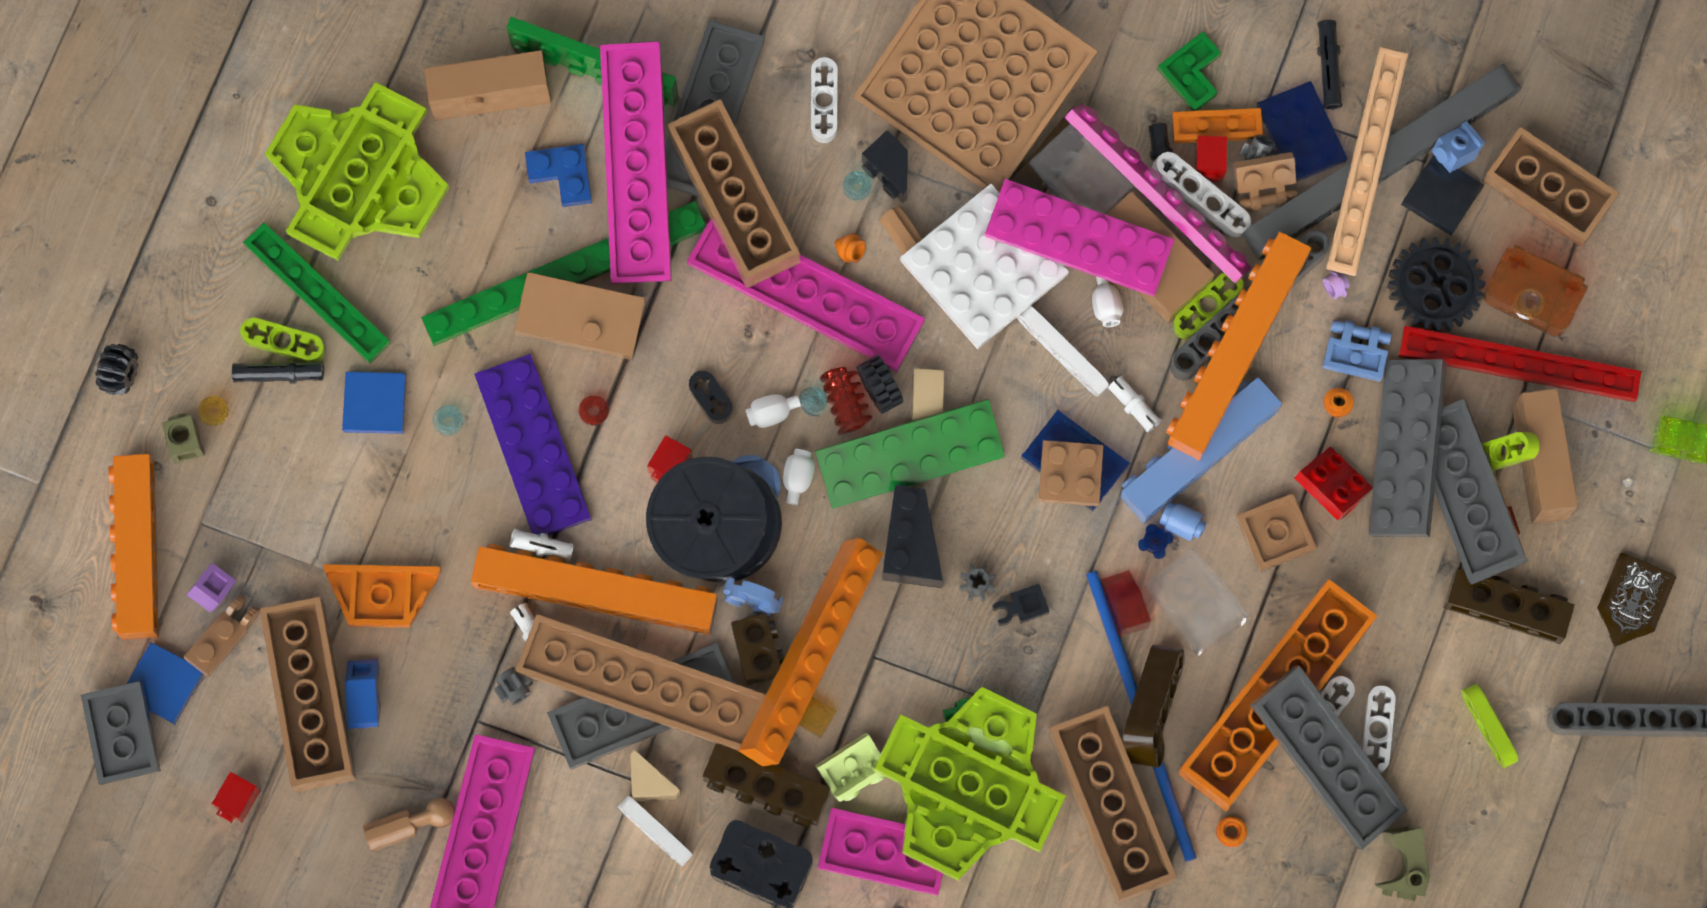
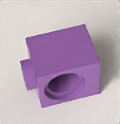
M211 563L186 595L211 613L221 603L236 580Z

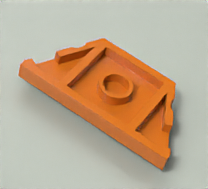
M323 564V570L350 627L411 628L441 575V568L436 566Z

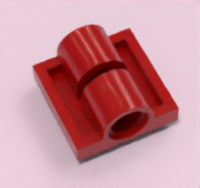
M1331 446L1294 477L1337 521L1347 516L1373 489L1365 478L1352 468Z

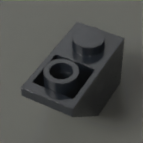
M887 130L862 152V169L872 179L877 177L884 184L882 188L892 199L897 197L903 203L907 199L908 150Z

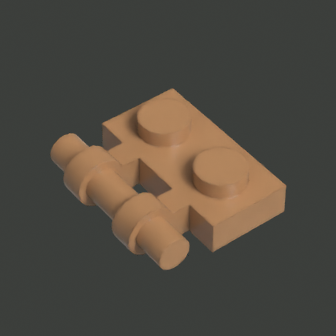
M1292 152L1234 162L1236 190L1238 194L1248 192V198L1237 200L1238 205L1243 209H1251L1253 212L1261 210V207L1277 204V207H1280L1298 196L1296 189L1285 191V185L1296 183L1295 159ZM1274 187V193L1259 195V190Z

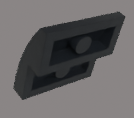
M1433 155L1401 205L1452 236L1482 191L1484 184L1459 169L1449 173L1443 164L1436 159V156Z

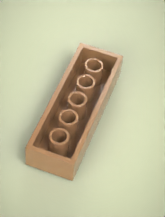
M721 99L667 124L669 138L746 288L799 264L800 252Z
M319 596L260 608L291 788L297 793L356 781L324 602Z
M1108 705L1050 727L1048 734L1116 904L1174 883L1177 876Z

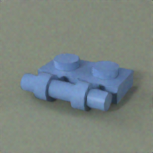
M1333 320L1330 331L1342 334L1341 340L1329 337L1322 368L1381 382L1388 351L1377 348V344L1389 345L1392 333L1380 331V327L1371 326V328L1354 325V321L1345 320V322ZM1351 336L1368 340L1367 346L1350 342Z

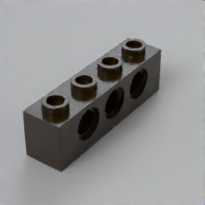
M1463 567L1462 569L1457 568L1453 573L1444 609L1557 644H1561L1566 638L1575 604L1568 602V598L1558 594L1543 595L1538 593L1539 590L1529 585L1517 587L1509 584L1510 581L1500 576H1492L1471 585ZM1473 589H1483L1487 593V600L1480 601L1476 599L1473 595ZM1504 597L1514 599L1517 608L1515 610L1507 609L1503 605L1502 599ZM1532 607H1542L1546 612V618H1536L1532 613Z
M719 743L715 744L702 776L703 781L707 782L706 787L715 792L723 794L724 790L736 794L735 799L749 805H752L753 801L765 805L763 810L776 816H781V813H785L793 817L792 821L807 828H809L810 824L818 825L831 793V788L775 765L761 766L741 752ZM734 769H741L746 773V777L742 782L734 783L729 780V773ZM763 780H769L774 784V789L769 794H761L757 790V785ZM792 791L799 792L803 796V800L799 805H789L785 800L787 794Z

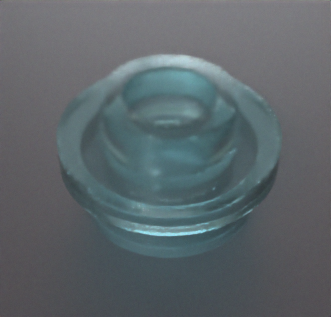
M861 171L849 173L843 180V192L851 200L860 201L867 198L872 190L870 177ZM860 183L863 188L855 191L852 189V185Z
M808 387L802 390L799 395L800 405L808 415L816 417L825 411L828 399L820 388Z
M443 406L434 413L433 425L436 431L442 435H454L461 429L463 417L456 407ZM446 417L454 419L453 423L449 426L443 424V420Z

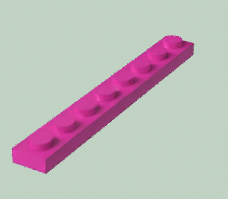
M1081 103L1065 116V119L1234 283L1242 279L1252 269L1246 257L1239 251H1234L1226 243L1225 237L1219 231L1213 230L1205 222L1200 212L1191 209L1183 201L1182 195L1177 190L1168 187L1162 181L1161 175L1155 169L1149 168L1141 160L1136 150L1127 147L1119 139V134L1113 128L1106 126L1098 119V114L1094 109Z

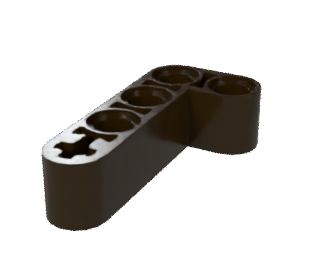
M1152 645L1123 734L1124 747L1131 764L1160 768L1165 752L1162 733L1183 670L1185 658L1183 649Z

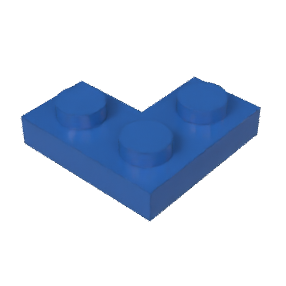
M583 144L525 152L529 184L558 180L562 207L592 203Z

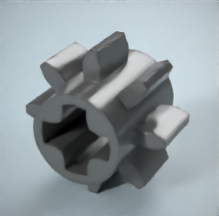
M1255 135L1253 140L1247 138L1240 151V155L1245 156V161L1278 155L1279 152L1273 150L1275 143L1271 139L1262 135Z
M970 564V572L968 574L961 572L960 578L966 581V583L962 584L959 590L961 592L967 590L969 593L968 601H971L974 597H980V600L984 602L987 591L990 593L995 592L994 586L990 585L989 582L994 581L996 575H988L986 572L987 565L985 564L981 569H975V566ZM978 577L982 578V585H979L978 588L972 587L973 581H976Z
M515 667L509 668L495 679L499 686L495 687L494 690L502 703L509 700L512 705H516L531 694L528 687L533 684L532 680L527 676L516 673Z

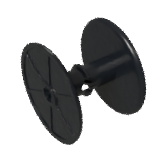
M697 457L675 465L657 482L650 495L646 509V527L654 550L669 567L689 577L726 583L728 578L739 581L753 575L769 561L780 540L782 515L775 493L761 476L748 468L736 465L722 458Z

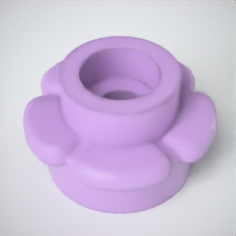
M1330 271V274L1323 279L1324 288L1331 298L1337 299L1340 296H1347V289L1350 285L1343 273L1338 274L1335 271Z

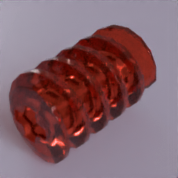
M846 367L831 369L819 377L821 382L826 383L823 386V391L829 394L826 400L828 404L833 405L830 412L832 415L837 416L834 419V424L837 427H841L837 432L839 435L856 431L873 419L872 415L862 414V412L869 408V405L859 404L858 402L865 397V394L855 393L854 391L861 386V382H851V379L858 375L857 371H848Z

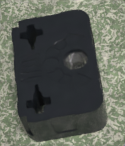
M734 820L727 825L709 868L712 878L721 884L776 908H794L812 869L813 859L807 849L786 842L782 838L754 828L743 821ZM768 844L772 845L775 855L763 858L760 848H766ZM728 860L732 861V867L735 870H728L726 874H723L720 863L726 864ZM784 885H787L791 895H785L783 899L778 898V891L775 889H782Z

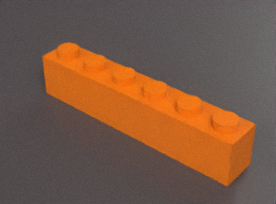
M150 454L113 456V465L109 466L108 469L109 482L114 484V495L109 496L110 512L114 513V524H110V540L115 542V554L110 556L111 571L116 574V583L111 584V598L113 602H116V613H112L111 617L112 630L117 631V635L122 640L159 638L155 461Z

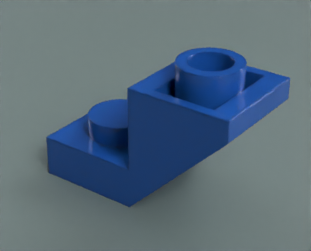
M378 659L347 662L345 692L348 729L379 727L381 703L377 689L380 670Z

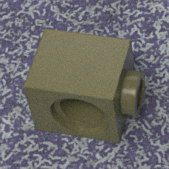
M173 415L168 418L169 421L162 423L169 454L175 464L204 456L196 422L191 415ZM179 432H189V437L186 441H175L176 435Z

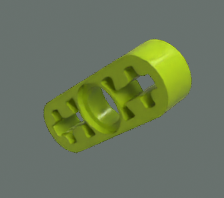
M1224 272L1221 273L1175 316L1173 322L1174 333L1181 339H1190L1240 294L1243 289V279L1235 283V291L1228 289L1223 293L1221 299L1218 293L1224 287V280L1227 282L1232 281ZM1204 298H1211L1216 302L1217 308L1213 312H1205L1200 307V301ZM1194 308L1198 317L1192 323L1193 330L1189 328L1181 329V319L1184 321L1190 320L1194 315V311L1191 309Z
M255 317L245 320L240 327L241 337L250 347L305 363L320 362L325 355V346L321 338L311 333ZM255 326H258L261 333L269 335L268 344H265L267 340L264 336L255 335L254 339H251L247 331L254 330ZM286 333L290 335L291 342L287 347L278 348L275 346L274 341L279 334ZM297 338H300L299 342L301 345L310 347L312 342L315 343L318 351H312L310 356L307 355L304 348L297 346Z
M1516 432L1483 443L1486 453L1489 454V461L1493 471L1531 460L1539 452V440L1533 432ZM1525 444V447L1519 450L1518 446ZM1503 445H1505L1507 451L1505 459L1501 456Z
M1475 683L1461 690L1462 698L1500 766L1505 769L1518 762L1517 753L1481 688Z

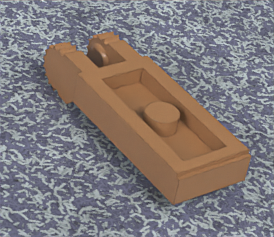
M238 595L231 602L227 610L217 617L184 655V660L207 677H210L247 634V629L260 614V609L253 606L240 623L233 619L245 604L246 599L241 595Z

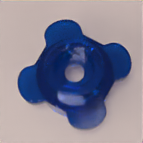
M1149 524L1146 527L1144 538L1138 542V547L1141 551L1152 553L1156 559H1162L1166 555L1165 549L1168 544L1173 542V535L1171 532L1158 528L1155 524ZM1157 539L1159 541L1158 544H1154L1153 540Z

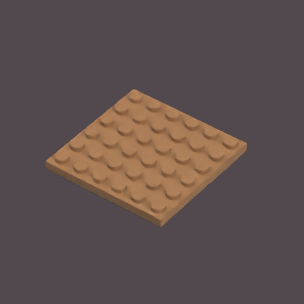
M919 0L853 98L984 190L992 184L1000 193L1004 180H1011L1099 52L1025 0Z

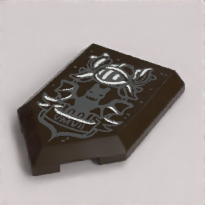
M1620 553L1597 607L1608 629L1609 637L1614 647L1655 631L1676 580V576L1672 573L1623 553Z

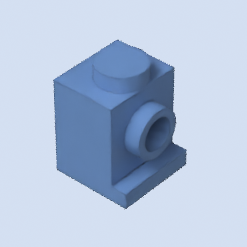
M1466 121L1462 123L1461 127L1439 137L1431 152L1450 173L1474 161L1484 146L1485 141Z

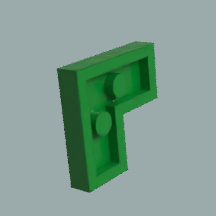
M1202 31L1159 64L1157 71L1192 111H1198L1218 94V91L1201 71L1220 58L1222 52Z

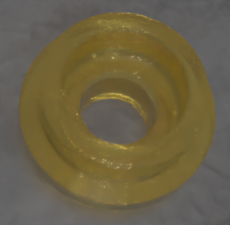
M209 396L203 399L198 407V415L201 421L209 426L222 424L229 412L226 402L218 396ZM213 407L219 409L216 416L209 415V410Z

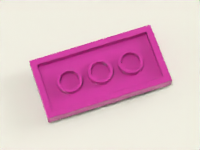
M831 808L818 864L819 870L934 896L939 895L943 873L902 854L905 824Z

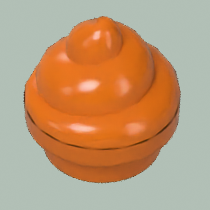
M854 233L842 236L834 242L838 256L846 263L859 262L866 250L865 241L861 240V237Z

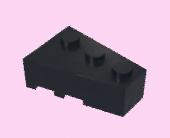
M895 485L882 580L942 589L943 579L926 490L924 488Z

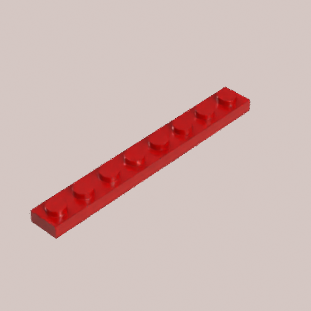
M1404 326L1398 356L1411 360L1443 359L1447 363V367L1630 402H1636L1642 372Z

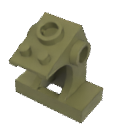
M1411 825L1383 831L1384 843L1396 848L1403 858V868L1396 878L1375 883V887L1383 889L1382 894L1392 897L1393 891H1398L1397 897L1415 901L1416 895L1425 897L1430 873L1423 843L1425 841L1423 828ZM1414 874L1415 879H1414V881L1411 883V882H1410V877Z

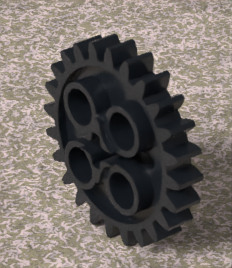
M1437 237L1433 238L1431 245L1428 244L1425 238H1422L1420 248L1412 242L1409 246L1410 253L1402 249L1399 254L1402 260H1394L1392 265L1396 269L1390 270L1388 274L1394 280L1388 282L1387 288L1395 291L1390 294L1389 300L1399 301L1395 305L1394 310L1403 309L1405 311L1402 320L1411 316L1413 318L1412 327L1421 322L1423 323V329L1427 330L1429 325H1433L1434 330L1439 332L1441 325H1444L1446 330L1450 332L1453 328V322L1458 327H1462L1464 323L1463 317L1471 320L1473 317L1471 310L1478 311L1480 304L1476 300H1482L1485 295L1479 289L1484 288L1486 282L1477 279L1482 276L1484 271L1474 269L1479 260L1473 259L1469 261L1470 249L1463 253L1459 251L1461 247L1460 242L1452 248L1450 247L1449 238H1446L1443 245L1439 244ZM1434 261H1444L1447 264L1448 269H1437L1434 265ZM1421 263H1425L1427 265L1428 271L1423 266H1421ZM1412 274L1418 275L1422 278L1423 283L1415 285L1410 282L1408 276ZM1432 281H1433L1435 284L1441 283V284H1442L1441 288H1439L1438 286L1432 287V286H1431ZM1450 286H1460L1463 289L1464 294H1453L1450 290ZM1432 299L1438 303L1439 308L1431 310L1425 306L1424 301ZM1445 300L1451 303V307L1446 305Z

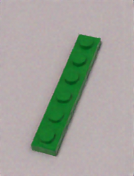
M265 222L243 242L244 246L369 364L391 344L388 338Z

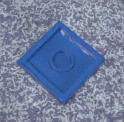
M345 372L343 433L403 434L406 374Z
M150 642L127 684L142 681L149 712L175 725L204 674L186 660Z

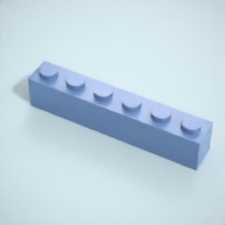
M1259 377L1253 382L1246 380L1239 386L1236 392L1237 395L1233 397L1200 461L1169 445L1167 447L1169 452L1162 458L1158 455L1152 458L1145 465L1147 470L1139 477L1134 474L1122 484L1124 489L1120 498L1143 524L1279 412L1282 403Z

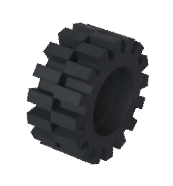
M879 355L856 366L857 373L861 378L862 384L865 386L866 392H868L871 401L874 402L875 407L878 408L880 413L883 414L904 402L902 393L897 387V382Z

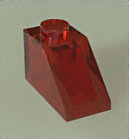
M1130 571L1101 579L1120 637L1149 628L1151 619L1142 593Z

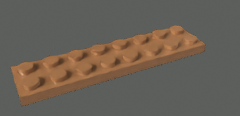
M536 614L515 670L518 674L707 741L722 744L737 751L766 694Z

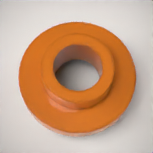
M1337 387L1326 393L1323 405L1329 415L1340 418L1351 412L1354 400L1348 390ZM1340 397L1344 400V405L1337 406L1333 400Z
M1228 816L1218 823L1216 836L1224 846L1237 847L1246 839L1247 827L1240 818ZM1226 828H1235L1237 835L1235 837L1227 836Z

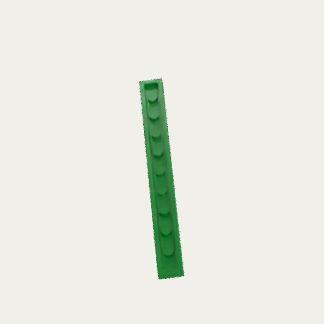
M695 201L669 212L670 246L700 234L706 228V224ZM609 238L533 269L529 273L579 284L611 271ZM527 272L421 317L433 346L519 311Z

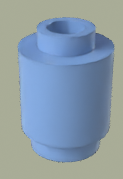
M1169 502L1160 519V524L1165 526V530L1192 542L1194 537L1200 539L1207 525L1203 521L1204 514L1179 502L1177 504Z

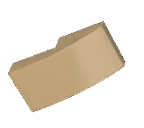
M913 370L911 421L943 412L944 370Z

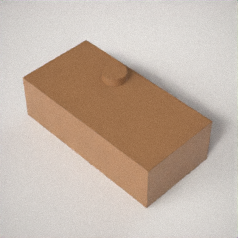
M542 50L424 68L428 102L434 121L551 103Z
M1521 126L1484 178L1486 184L1580 247H1583L1619 195L1618 191Z
M1131 191L1106 215L1175 239L1154 297L1138 292L1169 324L1188 303L1213 281L1214 274Z
M527 272L515 326V335L632 360L645 298Z
M1558 389L1521 393L1512 407L1516 432H1533L1539 440L1537 456L1531 460L1521 462L1531 523L1568 520L1578 507ZM1525 444L1518 446L1519 450H1522V448L1525 447Z

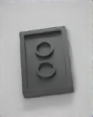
M142 681L81 694L99 785L161 772Z

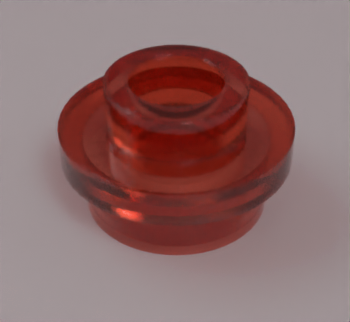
M588 396L579 405V416L588 425H599L608 417V405L599 396ZM591 407L599 409V413L595 416L590 415L588 411Z

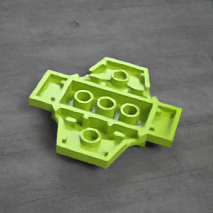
M377 82L373 84L361 106L349 108V111L342 114L332 113L331 110L294 104L264 153L265 157L296 189L297 199L300 203V208L286 229L287 235L337 261L340 260L352 239L355 240L357 236L366 235L374 231L421 238L450 189L449 185L419 156L413 137L426 116L427 109Z
M981 687L947 722L926 727L902 714L899 715L873 771L899 783L907 804L902 854L958 881L990 846H995L1012 839L1037 852L1041 851L1066 795L1039 783L1037 773L1030 762L1034 743L1036 713Z

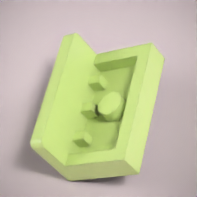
M868 733L859 736L815 765L826 785L831 788L832 795L839 802L855 798L860 793V789L869 783L875 784L885 778V776L873 771L880 752Z

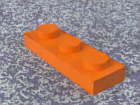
M1261 108L1172 112L1174 144L1196 143L1198 135L1227 137V141H1246L1247 138L1253 140L1255 135L1263 136Z

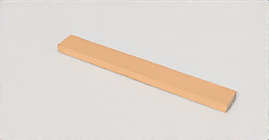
M1379 47L1326 267L1328 270L1355 276L1357 273L1408 53Z

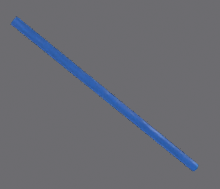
M1097 571L1086 574L1132 706L1137 684ZM1162 762L1160 768L1153 767L1184 860L1188 862L1197 857L1164 762Z

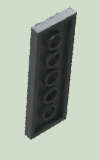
M709 20L674 121L721 99L734 126H736L765 42V37ZM668 135L666 141L668 188L700 197Z
M1443 359L1386 360L1369 535L1372 537H1430L1447 366Z
M1461 399L1443 407L1434 492L1468 581L1472 585L1525 563L1528 559L1465 399Z
M717 643L672 661L734 683ZM586 697L547 712L570 770L672 729L671 727Z
M1294 666L1250 704L1358 849H1364L1407 811L1406 807L1300 666Z

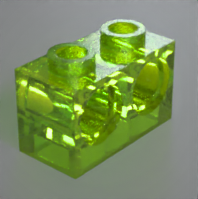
M1662 415L1655 424L1650 452L1707 465V425Z

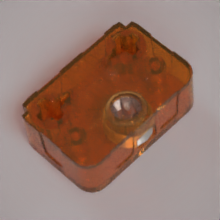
M1515 245L1513 249L1507 248L1484 292V301L1489 306L1551 336L1559 337L1565 333L1571 324L1588 285L1583 284L1585 278L1574 274L1547 259L1526 251V249ZM1513 261L1518 263L1517 269L1511 267ZM1567 287L1572 289L1571 295L1565 293ZM1527 300H1531L1533 302V306L1531 308L1525 306Z

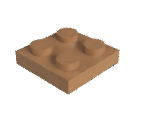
M1043 440L1038 502L1099 507L1103 445Z
M1293 493L1238 514L1236 517L1259 572L1314 552L1317 549Z

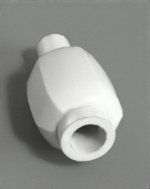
M1096 277L1098 286L1092 294L1094 314L1098 320L1102 321L1104 327L1117 326L1120 324V317L1124 312L1121 295L1115 286L1109 284V281Z
M774 394L754 400L751 408L745 409L751 426L757 425L760 428H766L785 420L790 410L801 407L798 395L786 399L782 395Z
M795 449L794 454L790 455L786 460L783 483L788 490L786 500L788 504L798 505L800 494L809 488L812 481L815 463L811 459L812 453L809 451Z

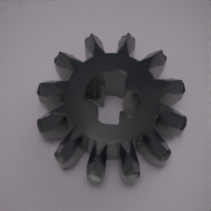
M111 344L104 348L103 353L100 354L97 371L95 372L97 376L95 382L99 390L106 391V393L112 395H123L130 391V387L134 384V378L137 376L136 371L139 366L137 363L138 355L135 353V350L123 344Z

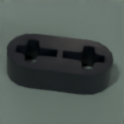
M695 372L689 379L691 395L711 422L715 424L727 422L732 416V404L710 372ZM697 380L709 381L707 386L711 394L707 396L702 389L696 390ZM715 399L719 406L726 405L724 415L721 416L719 413L712 414L714 407L711 401Z

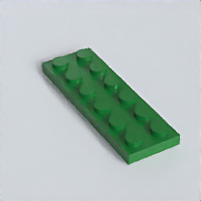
M510 17L506 28L511 47H513L515 52L521 54L542 50L544 63L550 66L562 65L577 76H584L586 74L594 77L598 83L602 84L600 49ZM662 72L664 107L666 105L675 107L679 97L676 77Z
M989 399L815 450L832 509L894 491L895 485L911 486L1005 457Z

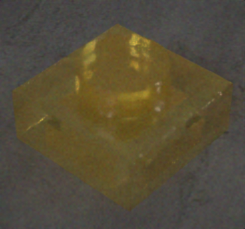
M812 697L798 725L821 738L835 716L836 710Z

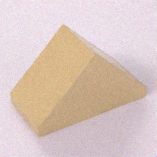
M634 750L630 754L632 798L636 802L677 800L681 796L680 790L638 752Z

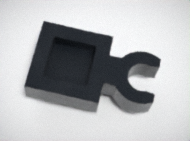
M1040 584L1011 593V603L998 601L992 605L993 611L1004 609L1007 612L1005 618L998 620L999 626L1009 624L1015 616H1018L1020 624L1048 615L1050 612Z

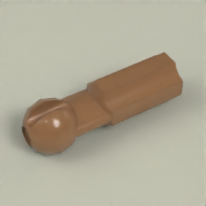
M900 206L891 208L879 219L903 255L922 240V237Z
M435 798L429 802L426 810L413 815L405 810L363 825L364 834L370 850L373 852L415 837L420 827L429 824L438 828L448 826L453 821L455 809L451 801L444 798Z

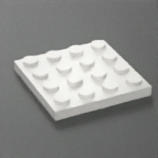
M992 184L987 186L900 257L903 265L977 349L1069 274V271L1060 263L984 236L1000 194Z

